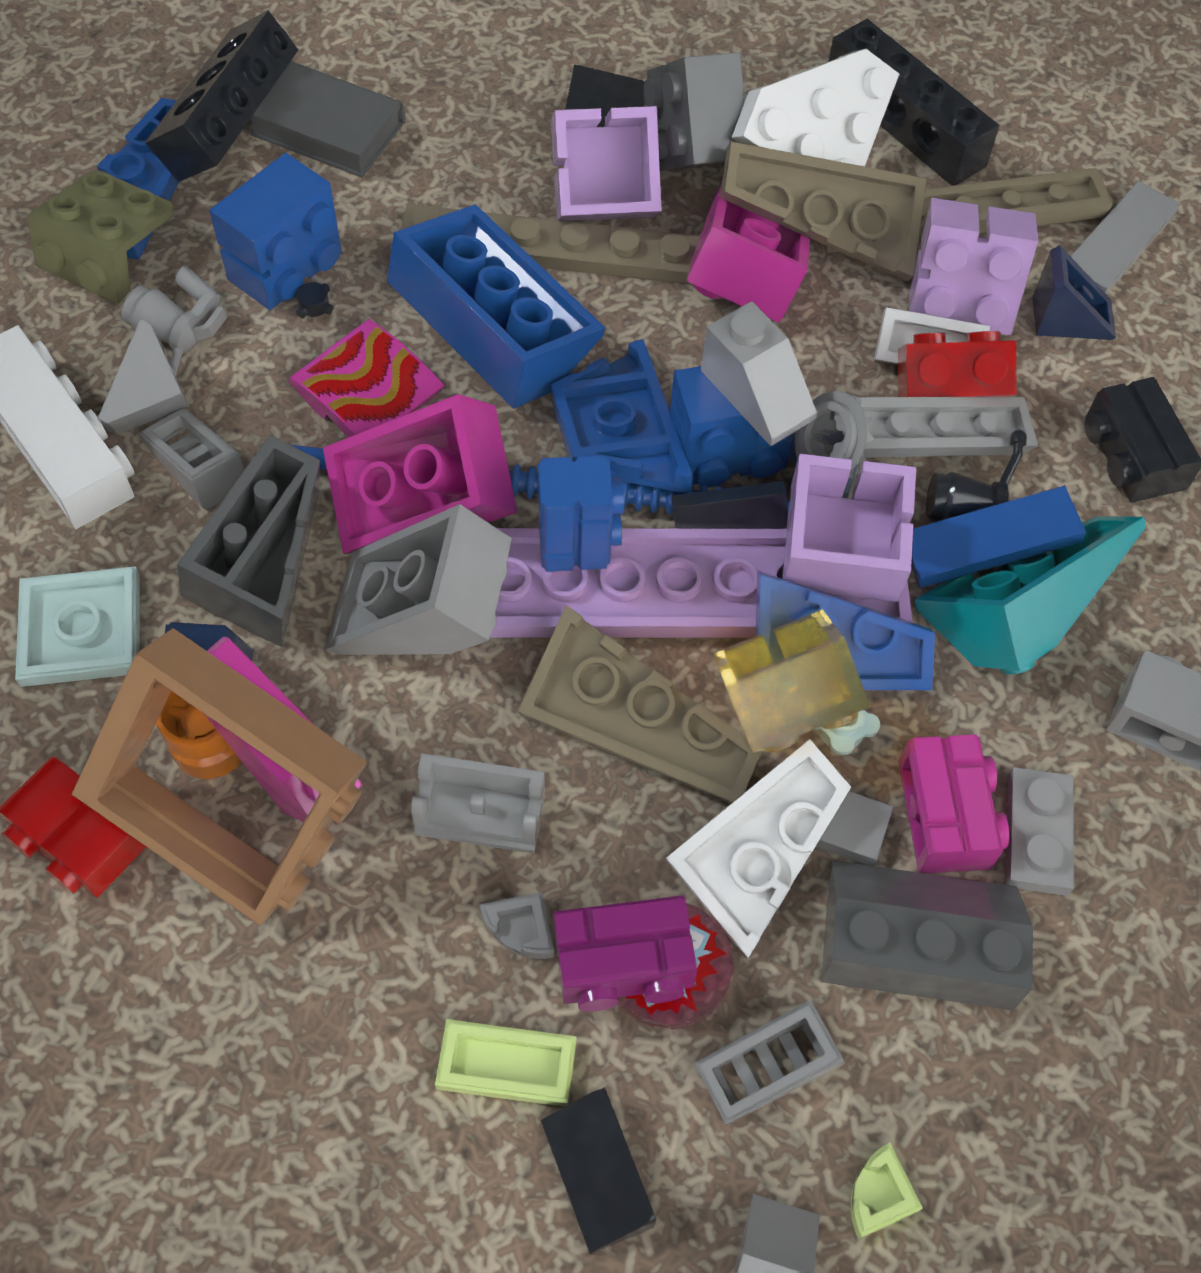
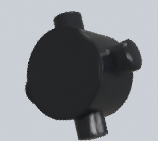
M317 282L305 283L299 287L295 295L299 305L296 314L302 319L306 316L317 317L324 313L331 314L334 306L329 303L328 292L330 287L326 283L320 284Z

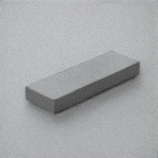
M1138 181L1071 257L1108 294L1173 219L1180 207V203Z

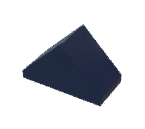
M1061 245L1051 249L1032 296L1036 335L1100 340L1115 339L1116 334L1110 297Z

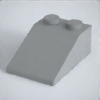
M459 504L352 552L325 651L342 655L452 654L489 641L496 624L495 612L502 582L508 571L507 559L512 538Z

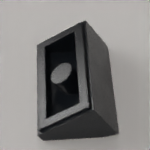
M605 1088L591 1092L541 1119V1124L589 1254L654 1228L656 1223L655 1214Z

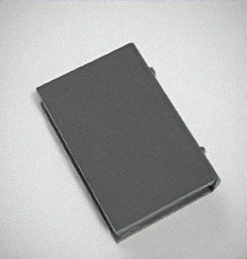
M291 61L250 118L253 128L250 134L261 140L363 178L401 129L402 123H405V108L401 101Z

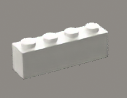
M17 325L0 334V423L73 527L78 529L134 498L135 496L127 478L135 473L129 460L118 445L109 449L103 440L107 439L108 436L95 413L91 409L82 413L77 405L81 404L82 401L70 379L65 374L58 378L54 375L52 371L57 369L44 344L40 340L31 343Z

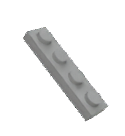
M857 397L861 399V407L872 415L867 427L868 432L875 439L866 443L863 452L866 458L1012 455L1013 446L1010 445L1011 433L1019 429L1023 430L1027 435V444L1023 446L1022 454L1028 453L1038 446L1025 397Z

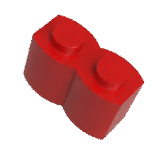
M52 756L0 806V816L9 825L1 834L27 858L30 859L39 851L49 859L51 863L45 868V871L72 895L83 887L95 898H98L138 857L146 846L73 796L72 792L80 775L65 763Z

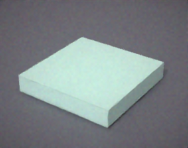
M136 566L20 578L15 680L20 687L127 675L136 653L140 651V574Z

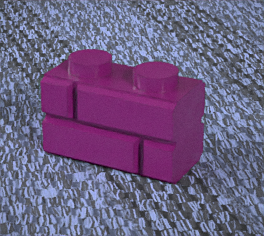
M684 895L553 912L555 942L564 1004L578 1003L579 1010L586 1012L602 1011L618 1004L617 997L644 994L646 1002L664 1003L681 998L684 995L685 988L694 987L697 964Z

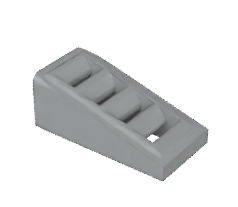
M185 407L139 433L143 443L191 498L205 510H209L222 502L245 470L239 453ZM185 426V428H183V429H181V430H179V431H177V432H175V433H172V432H174L175 430L179 429L180 427ZM185 429L191 432L170 446L165 443ZM199 442L201 443V445L180 456V454L195 446Z
M809 1000L694 1064L725 1124L728 1125L841 1067L845 1062L812 1001ZM801 1026L819 1058L808 1064L791 1034V1031ZM779 1038L795 1068V1071L786 1076L783 1075L767 1043ZM753 1050L756 1051L772 1081L771 1084L762 1089L744 1058V1055ZM732 1062L749 1095L738 1102L720 1067Z

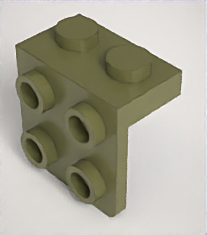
M91 171L27 214L35 266L119 304L131 291L126 251L173 216V204L164 198L154 195L150 191L131 185L106 172Z

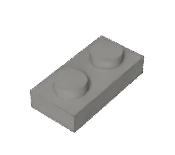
M1013 767L1008 775L1007 822L1009 827V843L1006 855V885L1016 886L1018 889L1068 896L1074 889V776Z

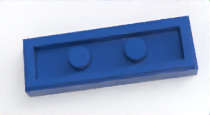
M1064 485L914 528L911 567L919 588L1084 542L1086 531Z

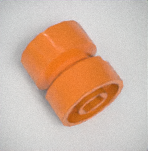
M171 691L159 715L156 726L180 770L194 778L212 779L224 776L237 768L242 761L205 714Z

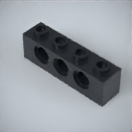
M269 10L232 28L145 142L178 182L219 164L299 49Z
M868 18L833 37L828 62L848 53L867 49L899 73L880 124L885 131L951 186L958 185L987 167L1000 127L997 122Z

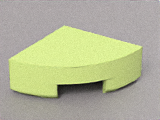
M891 1143L881 1147L866 1161L858 1179L854 1182L851 1194V1216L858 1240L917 1213L923 1208ZM853 1190H854V1199H853V1208H852V1197H853Z

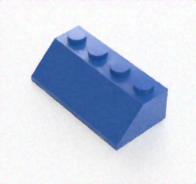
M476 204L407 227L393 234L387 282L513 409L551 393V384L569 375L604 335L605 327Z

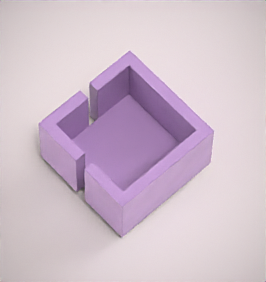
M657 106L611 108L605 117V127H597L601 121V108L555 110L551 119L553 166H563V168L557 170L554 176L557 220L587 221L655 217L662 211Z
M931 198L921 240V250L918 252L915 273L910 286L909 311L990 326L989 331H1000V334L1011 335L1038 244L1036 214L988 206L986 214L987 239L979 238V212L977 204Z
M799 454L790 487L783 579L826 594L898 602L911 573L913 524H910V521L914 514L916 467L863 461L852 499L842 498L851 472V459Z

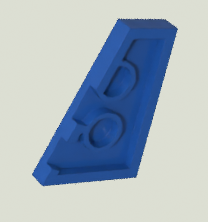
M757 571L754 677L757 690H932L935 632L930 628Z

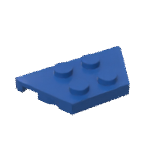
M644 339L629 343L628 355L610 364L606 358L602 357L587 365L582 372L569 374L551 384L552 405L567 456L572 462H576L579 456L605 455L610 460L612 479L622 478L623 482L682 493L692 492L693 474Z

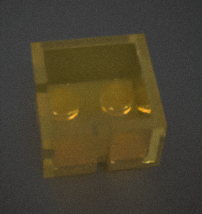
M823 609L773 629L784 657L783 660L776 663L772 660L762 634L712 653L752 753L763 749L766 752L786 749L799 740V735L821 726L824 729L844 726L857 717V712L870 707L846 640Z

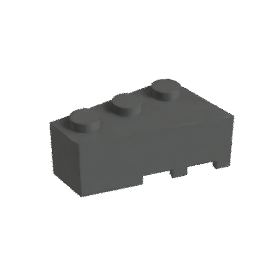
M269 435L178 562L177 569L181 596L239 627L283 647L319 496L320 460Z

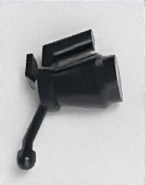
M1020 429L1011 433L1010 445L1013 446V454L999 482H993L990 485L955 472H949L946 475L933 474L927 491L926 515L932 518H939L942 521L1010 501L1008 484L1022 458L1023 446L1027 444L1026 433Z

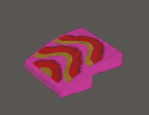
M370 319L366 320L292 375L288 381L324 420L330 417L347 437L420 409L439 394L444 387V384L416 355L392 334Z

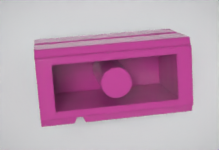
M974 734L948 736L945 739H941L940 736L920 737L907 741L898 763L918 873L929 874L992 869L1002 854L1003 849L1008 847L1009 827L1005 814L1003 812H995L991 792L996 790L997 770L993 757L983 756L980 737Z

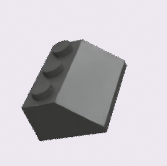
M831 860L821 982L1014 1010L1032 990L1033 924L1016 886Z

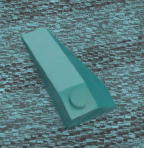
M1096 516L1082 522L1086 531L1084 542L998 566L1000 571L984 575L976 580L972 573L944 581L914 600L916 609L973 666L999 669L1003 674H1018L1028 671L1034 667V661L1059 644L1146 528L1145 518L1136 516Z

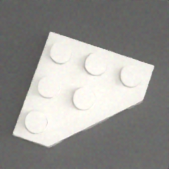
M862 49L840 56L838 59L798 72L775 83L748 92L731 138L738 143L865 166L899 73L869 50Z

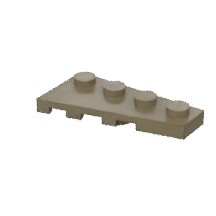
M730 142L726 149L720 198L908 282L914 277L926 178Z
M567 605L562 612L517 711L520 716L730 805L748 790L763 754L761 747L704 705L688 697L676 688L670 680L655 669L652 670L627 652L625 647L607 634L601 633Z

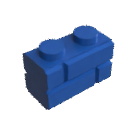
M605 455L579 456L576 462H572L569 457L542 458L538 464L539 536L542 567H544L546 572L572 571L576 565H578L580 570L606 569L608 564H610L611 546L622 545L621 514H624L622 478H611L610 460Z

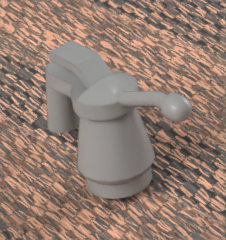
M187 265L179 269L176 275V283L197 301L190 312L185 313L159 289L138 286L127 296L121 314L122 320L130 325L134 332L141 319L151 323L160 341L169 343V346L173 349L170 364L175 375H177L182 354L190 351L197 344V341L213 337L227 319L224 308L219 306L220 295Z

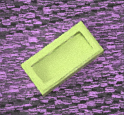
M446 1019L435 1088L436 1090L565 1107L569 1102L577 1036Z

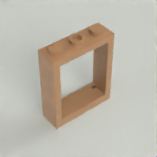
M172 628L136 653L72 795L262 926L279 906L289 911L304 893L311 879L303 875V872L307 865L313 869L322 860L336 838L335 835L328 831L333 821L340 824L360 798L362 791L354 786L367 761ZM171 691L320 793L279 866L135 767Z

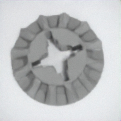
M829 391L812 400L817 411L816 419L795 432L797 459L799 454L851 459L852 464L849 478H853V469L856 465L867 461L863 453L866 443L875 439L868 432L867 427L872 415L861 407L860 398L841 391ZM838 430L843 431V434H845L844 440L834 445L829 444V441L822 440L823 436H830V433H836Z

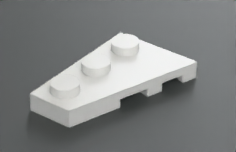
M811 740L803 744L666 857L667 863L746 958H749L762 933L851 788Z

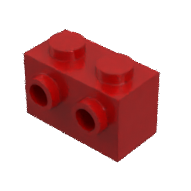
M1000 331L967 333V342H946V333L913 335L912 344H905L898 349V397H1012L1017 395L1016 340L1000 341Z

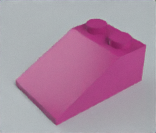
M721 179L694 251L686 281L694 284L698 292L709 298L720 299L723 297L740 305V307L753 301L768 318L780 323L808 270L810 238L720 198Z
M457 394L323 447L343 554H351L360 548L459 504L486 522L517 513L495 405Z

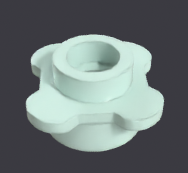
M849 689L836 691L834 700L823 707H813L808 716L809 725L813 729L818 730L821 739L830 746L834 753L839 755L850 754L864 737H874L880 728L878 717L867 713L858 703V695ZM839 719H848L849 725H841Z

